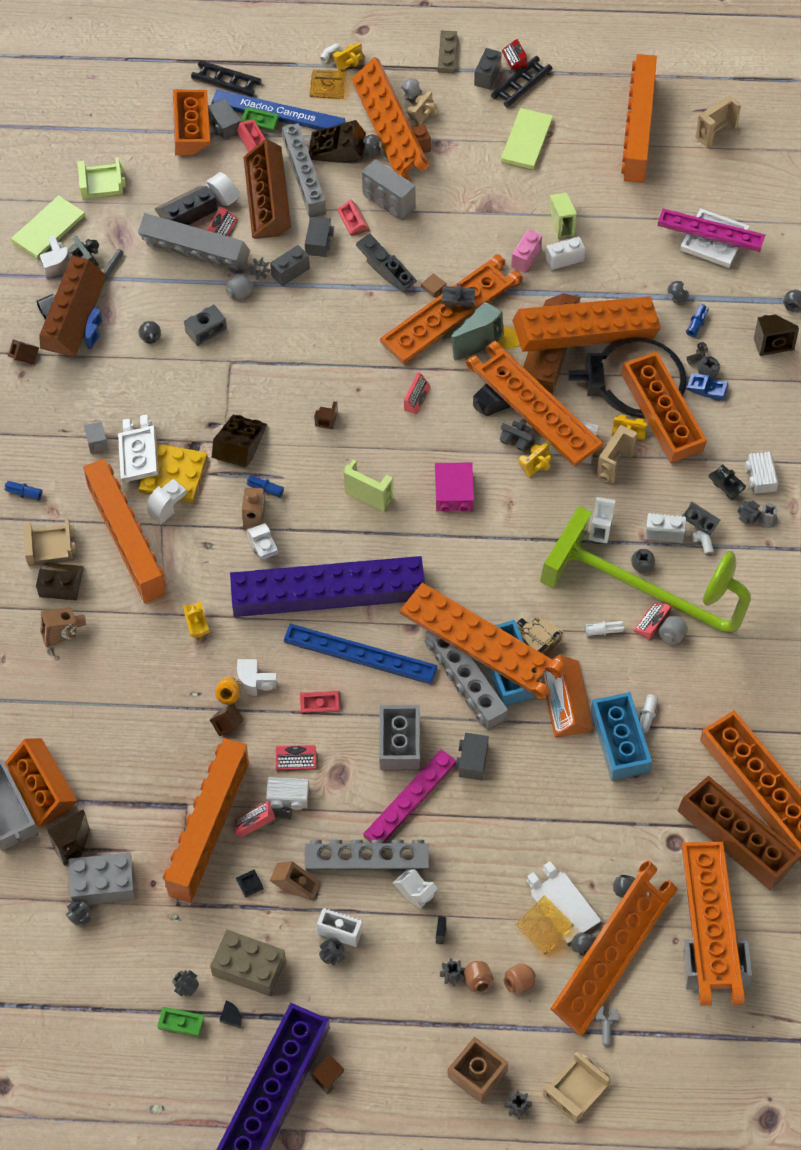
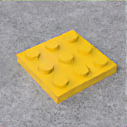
M157 444L159 475L141 479L139 493L151 495L158 486L163 488L174 479L187 492L180 500L194 502L207 461V452Z

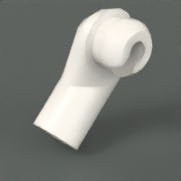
M336 43L324 50L320 61L327 63L333 53L337 51L342 52L343 48L339 46L340 44Z
M701 530L691 534L693 542L699 541L702 543L705 554L714 552L711 538L708 534Z

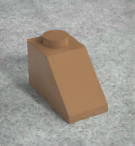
M293 861L277 863L269 880L283 891L309 900H314L321 883Z

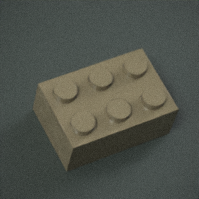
M226 929L210 966L212 976L271 996L286 961L285 950Z

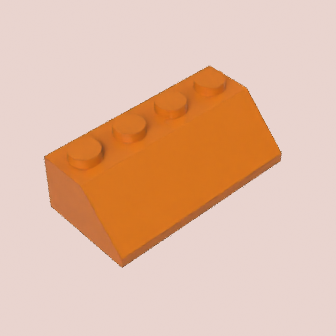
M173 89L175 155H194L210 144L207 90Z
M42 738L24 739L4 762L38 827H42L67 814L77 802L75 795Z

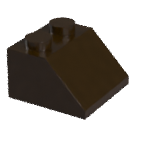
M776 314L758 317L754 342L759 356L795 350L799 332L798 325Z
M45 563L39 569L36 582L39 597L77 601L84 567Z
M84 810L47 829L52 847L63 865L68 864L69 859L79 858L83 854L90 832Z

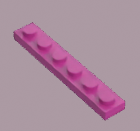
M662 209L657 225L757 252L761 251L765 239V234L667 209Z
M441 749L363 833V837L369 842L371 840H383V843H385L456 765V760Z

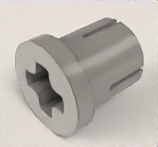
M766 504L763 506L761 515L758 518L761 526L771 528L776 525L778 510L775 505Z

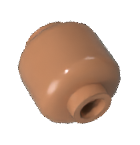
M483 961L470 962L463 972L467 986L473 992L484 993L493 984L494 978L488 964Z
M519 963L505 972L504 985L509 992L522 994L534 986L536 974L531 967L524 963Z

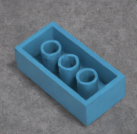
M515 620L495 625L524 642ZM488 667L498 696L505 706L537 698L532 693Z
M631 692L592 700L591 714L611 781L650 773L652 760Z

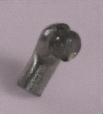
M705 342L698 343L696 353L687 356L689 365L698 363L703 357L707 356L708 347Z
M272 808L275 820L266 825L271 826L280 819L291 820L292 810Z

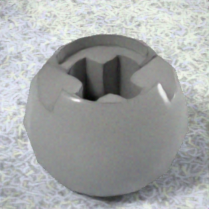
M411 78L403 82L401 89L403 88L406 99L415 100L421 95L422 90H420L418 80Z

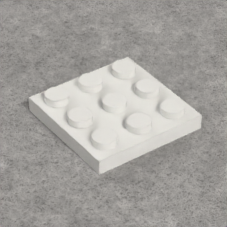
M701 208L696 216L749 230V226ZM687 234L680 246V251L730 268L740 247Z

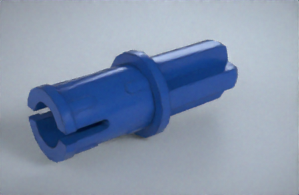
M704 304L699 306L695 315L691 317V323L686 330V334L690 337H696L700 327L704 325V319L709 311V308Z
M252 475L247 479L248 486L262 488L264 492L281 498L284 492L283 486L271 483L268 479L263 480Z
M7 481L4 488L6 492L20 495L21 498L25 496L38 501L43 493L42 489L27 486L26 483L19 484L12 481Z

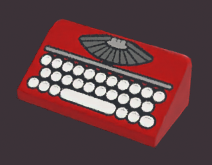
M518 39L502 49V53L511 70L527 67V55Z

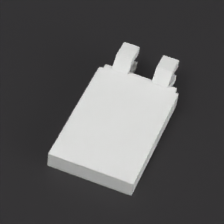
M148 415L140 416L141 429L134 430V425L131 424L130 418L123 420V433L118 434L120 476L123 483L159 475L156 429L152 426L151 420H148Z
M549 861L543 865V872L548 878L547 881L541 884L539 878L533 872L526 877V882L532 889L531 899L568 946L572 943V939L577 933H588L600 925L601 920L567 875L562 872L558 873L557 869Z

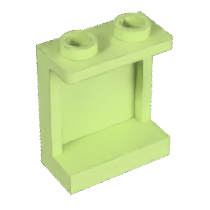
M119 157L115 158L116 164L85 167L84 161H77L82 199L123 195V187H126L125 177H122L121 174L125 173L123 163L120 164Z
M353 459L350 465L347 464L343 470L345 493L384 512L393 499V478L386 475L380 483L357 472V461Z

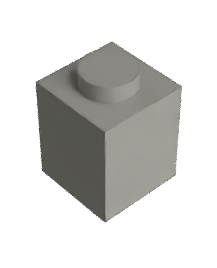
M102 421L84 425L90 454L108 450Z

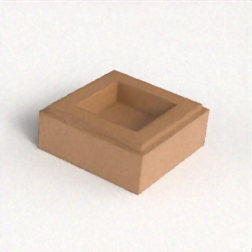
M434 273L421 283V288L433 297L441 292L443 287H446V282Z

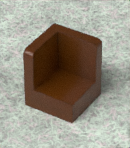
M13 339L8 357L29 364H35L39 347Z
M333 401L332 408L320 407L319 410H316L314 415L316 427L334 428L338 413L337 402Z
M235 704L219 710L210 719V722L220 737L235 730L243 722V718Z
M329 1055L312 1072V1080L328 1094L334 1089L333 1082L344 1073V1068Z

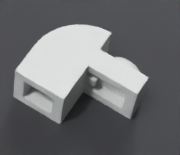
M221 172L206 181L207 184L204 185L210 189L219 205L229 206L241 197L233 182Z
M55 236L48 238L51 252L40 255L47 279L64 273L70 261L67 247L63 248L61 242H57Z
M174 479L163 488L158 486L148 499V514L159 524H162L174 514L173 505L187 494L186 489Z
M596 498L589 534L590 541L608 543L616 500Z
M265 523L246 530L253 552L258 554L260 560L278 554V549Z
M238 659V680L245 693L257 696L258 689L264 691L277 689L276 673H258L257 659Z
M406 869L393 882L400 893L418 908H422L435 895L434 892L438 889L433 882H425L415 869Z

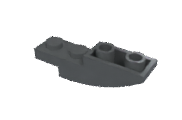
M371 233L356 243L358 249L367 257L366 262L396 288L404 291L417 282L415 277L395 255L391 256Z

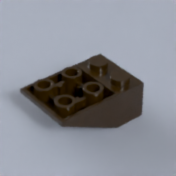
M357 120L314 131L311 134L309 146L310 158L315 161L340 163L360 160L363 155V140L366 132Z
M233 414L214 437L211 458L247 467L255 455L267 424L259 420L244 418L242 415Z

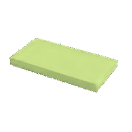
M520 108L503 151L501 162L534 170L552 123L553 115Z
M58 195L11 238V241L34 258L39 259L40 255L50 248L49 237L55 236L58 241L85 214L82 210Z

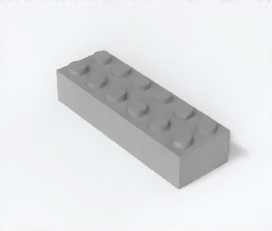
M144 213L138 230V234L142 237V240L147 242L148 246L154 248L161 246L163 250L168 252L175 250L182 256L189 257V255H192L197 260L203 262L209 260L217 266L227 265L229 269L238 271V269L244 270L250 253V249L242 240Z

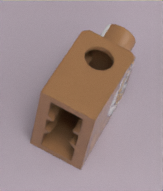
M246 487L244 490L242 504L243 530L263 524L266 497L262 488ZM250 513H254L256 517L251 518Z
M70 607L41 611L40 632L45 647L75 638L76 628L86 625L85 615L74 616Z

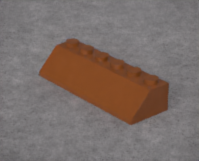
M265 139L243 157L252 238L254 239L277 237L291 228L282 147Z
M71 256L40 332V349L72 357L76 356L86 330L88 318L96 305L106 279V275L89 259Z
M563 293L545 300L543 306L580 303L581 297ZM568 347L528 351L523 368L552 395Z
M707 776L682 798L678 812L713 842L723 841L724 852L770 891L783 880L801 857V853L710 776Z

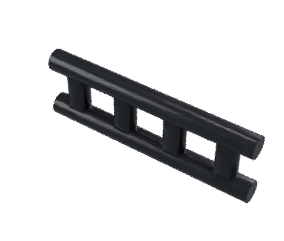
M534 56L527 63V67L519 69L491 94V97L496 99L500 96L506 100L504 106L508 108L548 74L553 67L550 64L543 67L538 63L540 58ZM531 68L538 71L534 77L527 73ZM520 77L528 81L523 86L516 82ZM509 87L516 90L512 96L505 92Z
M201 60L198 62V67H201L200 72H192L191 74L192 79L251 97L255 94V91L251 90L253 85H260L262 82L261 78ZM208 70L217 72L214 78L205 76ZM223 75L232 77L229 83L221 80ZM239 79L247 81L245 87L236 85Z

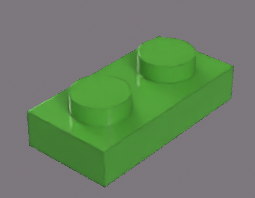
M246 107L241 122L255 120L259 129L274 132L279 115Z
M163 1007L157 1027L159 1030L199 1038L204 1015Z

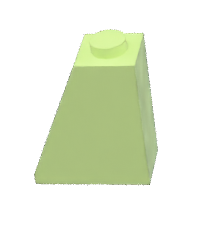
M557 193L550 195L549 208L557 238L575 236L577 213L568 194Z

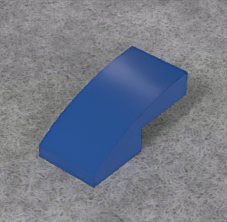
M97 308L92 310L86 324L85 338L88 349H92L100 337L98 327L103 320L101 310Z
M691 373L687 390L704 397L725 400L729 385L727 381L710 380L709 375Z

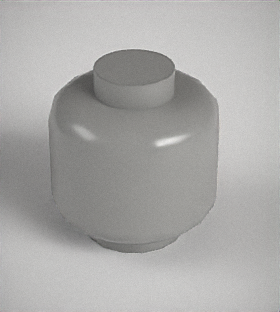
M239 274L227 282L226 292L230 298L239 301L252 293L253 283L247 275Z
M670 616L666 618L660 627L659 635L666 644L677 645L686 635L688 627L681 617Z

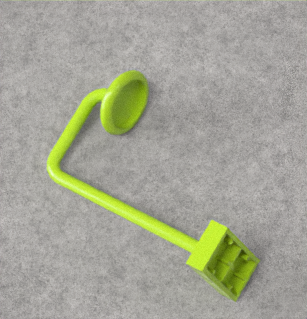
M581 506L577 507L543 566L540 582L554 588L569 561L578 559L723 632H735L741 627L751 602L749 590L742 583L733 579L736 571V557L733 551L725 553L703 596V603L707 606L717 602L727 589L739 597L731 620L726 621L582 549L580 543L588 531L592 512Z

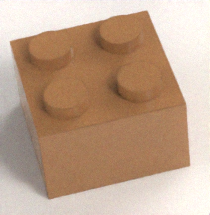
M474 1036L449 1066L448 1078L482 1103L507 1073L508 1062Z

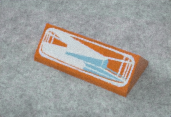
M560 654L552 660H558L566 666L567 670L563 676L557 678L547 670L542 676L543 683L550 689L546 699L554 737L594 732L579 661Z

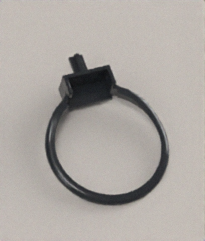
M626 338L609 344L602 353H587L585 370L568 371L569 381H586L587 396H601L615 410L632 417L645 418L641 410L624 404L610 389L606 391L603 363H601L603 359H607L609 354L619 346L632 342H645L654 344L670 354L679 371V391L682 396L686 388V372L679 357L666 345L647 338Z

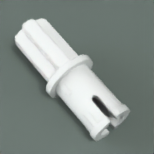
M602 621V623L585 624L586 637L593 635L606 636L608 633L623 632L624 623L623 621L608 623Z
M647 695L644 708L640 711V725L643 733L649 732L652 719L656 716L655 709L659 698L655 695Z

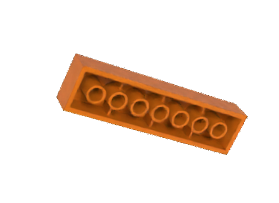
M637 54L636 61L632 62V71H635V73L631 72L630 84L634 85H630L629 97L632 98H629L628 110L631 111H627L626 123L630 124H626L625 136L628 137L624 139V149L627 150H623L622 162L624 163H622L621 174H624V181L645 182L657 63L656 55Z
M651 296L518 309L512 319L522 352L613 343L626 338L652 339L661 329Z
M103 458L83 466L87 487L143 602L146 603L165 595L164 587L167 585L163 578L165 577L161 566H157L155 553L153 551L150 552L148 539L146 536L143 537L141 525L135 521L134 511L132 507H128L127 497L125 493H121L120 483L117 478L114 479V471L111 465H107Z
M733 710L703 729L700 741L773 831L801 853V790L736 711Z
M224 738L222 744H218L216 748V758L214 762L211 761L208 768L209 775L207 779L202 781L201 794L194 800L193 813L187 817V827L185 832H181L179 836L178 849L173 851L170 868H166L163 875L168 896L189 903L193 901L249 765L247 745Z

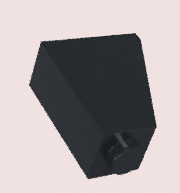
M487 383L473 395V407L476 411L482 412L486 416L511 407Z

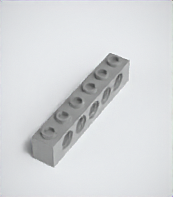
M299 123L282 127L283 142L308 216L310 218V216L326 214L325 199Z
M426 631L425 644L430 651L433 650L438 664L443 665L446 669L447 677L450 680L453 679L458 693L464 695L469 709L474 710L477 714L478 722L481 725L484 724L486 729L489 730L507 720L508 709L474 660L441 638ZM442 645H447L448 647H447V648H442L441 646H442ZM458 660L459 662L453 663L451 661ZM461 675H468L469 677L464 678ZM476 689L479 690V692L475 693L472 692V690ZM487 704L490 707L485 708L482 705Z
M310 840V844H305V869L429 870V843H424V840H412V843H404V840H392V843H383V840H371V843H363V840H351V844H342V840H330V844H322V840ZM324 849L332 852V856L328 860H323L320 857ZM345 849L352 851V857L349 860L341 858V852ZM369 849L373 852L370 860H364L361 857L363 850ZM386 849H390L394 853L390 860L382 858V852ZM404 850H412L414 857L411 860H405L402 857Z

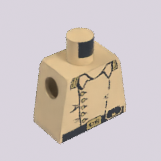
M536 617L530 623L521 618L516 623L521 631L520 634L524 643L545 656H548L563 641L564 632L540 617Z

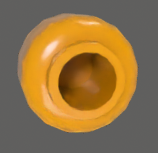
M231 676L222 678L215 687L216 698L219 702L227 705L236 702L242 693L240 681Z

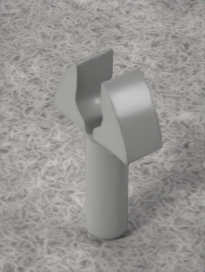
M602 1006L596 1015L595 1022H600L603 1025L602 1045L609 1047L611 1045L612 1023H618L619 1018L611 1006V1016L606 1020V1017L603 1015L604 1006Z

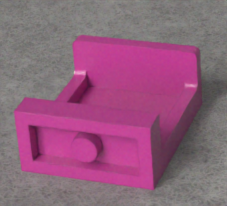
M435 463L436 511L466 512L474 510L473 463Z

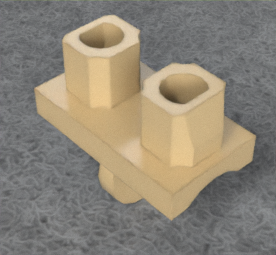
M427 91L424 96L419 95L416 98V106H410L407 109L409 118H413L417 125L422 124L428 115L435 116L437 113V104L432 99V92Z

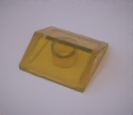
M313 70L310 97L343 99L347 71Z

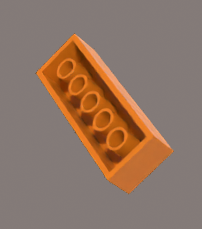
M656 351L624 363L621 375L670 464L703 452L707 439L658 352Z

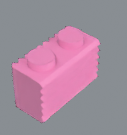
M531 230L526 231L512 253V268L524 273L529 270L538 253L542 250L541 234Z

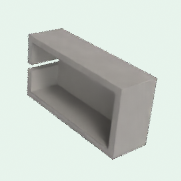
M3 759L0 760V850L2 852L17 845V840L19 839L23 842L39 834L35 822Z

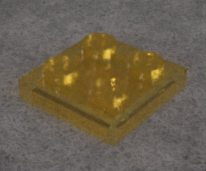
M545 895L515 924L544 955L574 926Z

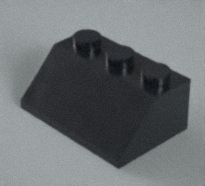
M198 186L156 207L155 211L161 218L190 225L217 211L216 197L207 186Z

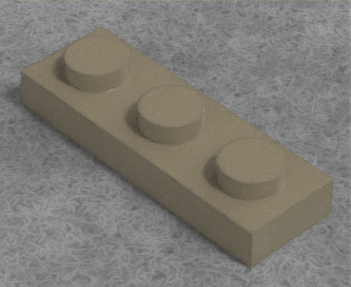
M441 30L438 73L455 72L457 31Z

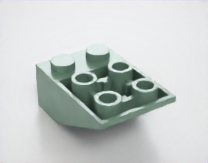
M484 302L475 310L470 318L464 321L458 330L453 332L451 339L454 360L486 349L487 345L493 341L497 342L504 335L502 311Z

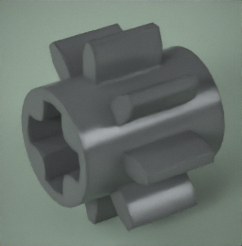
M263 257L259 261L254 258V265L249 264V268H252L250 275L254 274L256 280L260 276L265 279V272L270 273L271 271L267 268L270 262L265 263ZM257 265H258L259 267L263 266L262 272H261V270H258V271L256 270Z
M753 500L752 502L744 501L737 510L740 515L738 519L745 524L756 522L761 515L758 509L760 505Z
M73 900L67 906L69 912L66 916L75 926L79 923L84 926L91 920L89 914L92 911L84 901L81 900L78 903Z
M329 938L319 945L322 949L319 956L324 963L335 965L345 958L342 954L345 948L339 940Z
M450 958L447 964L442 963L443 970L440 971V977H445L444 984L449 982L456 986L458 981H464V977L461 974H463L465 968L460 967V960L456 962Z
M191 970L179 971L173 979V984L176 987L174 992L181 997L183 995L187 996V994H194L199 986V982L196 979L198 975Z
M517 1090L513 1096L508 1094L510 1102L505 1103V1108H510L509 1116L515 1115L520 1120L523 1114L529 1115L527 1108L532 1107V1102L527 1101V1093L523 1095ZM516 1102H520V1108H517Z

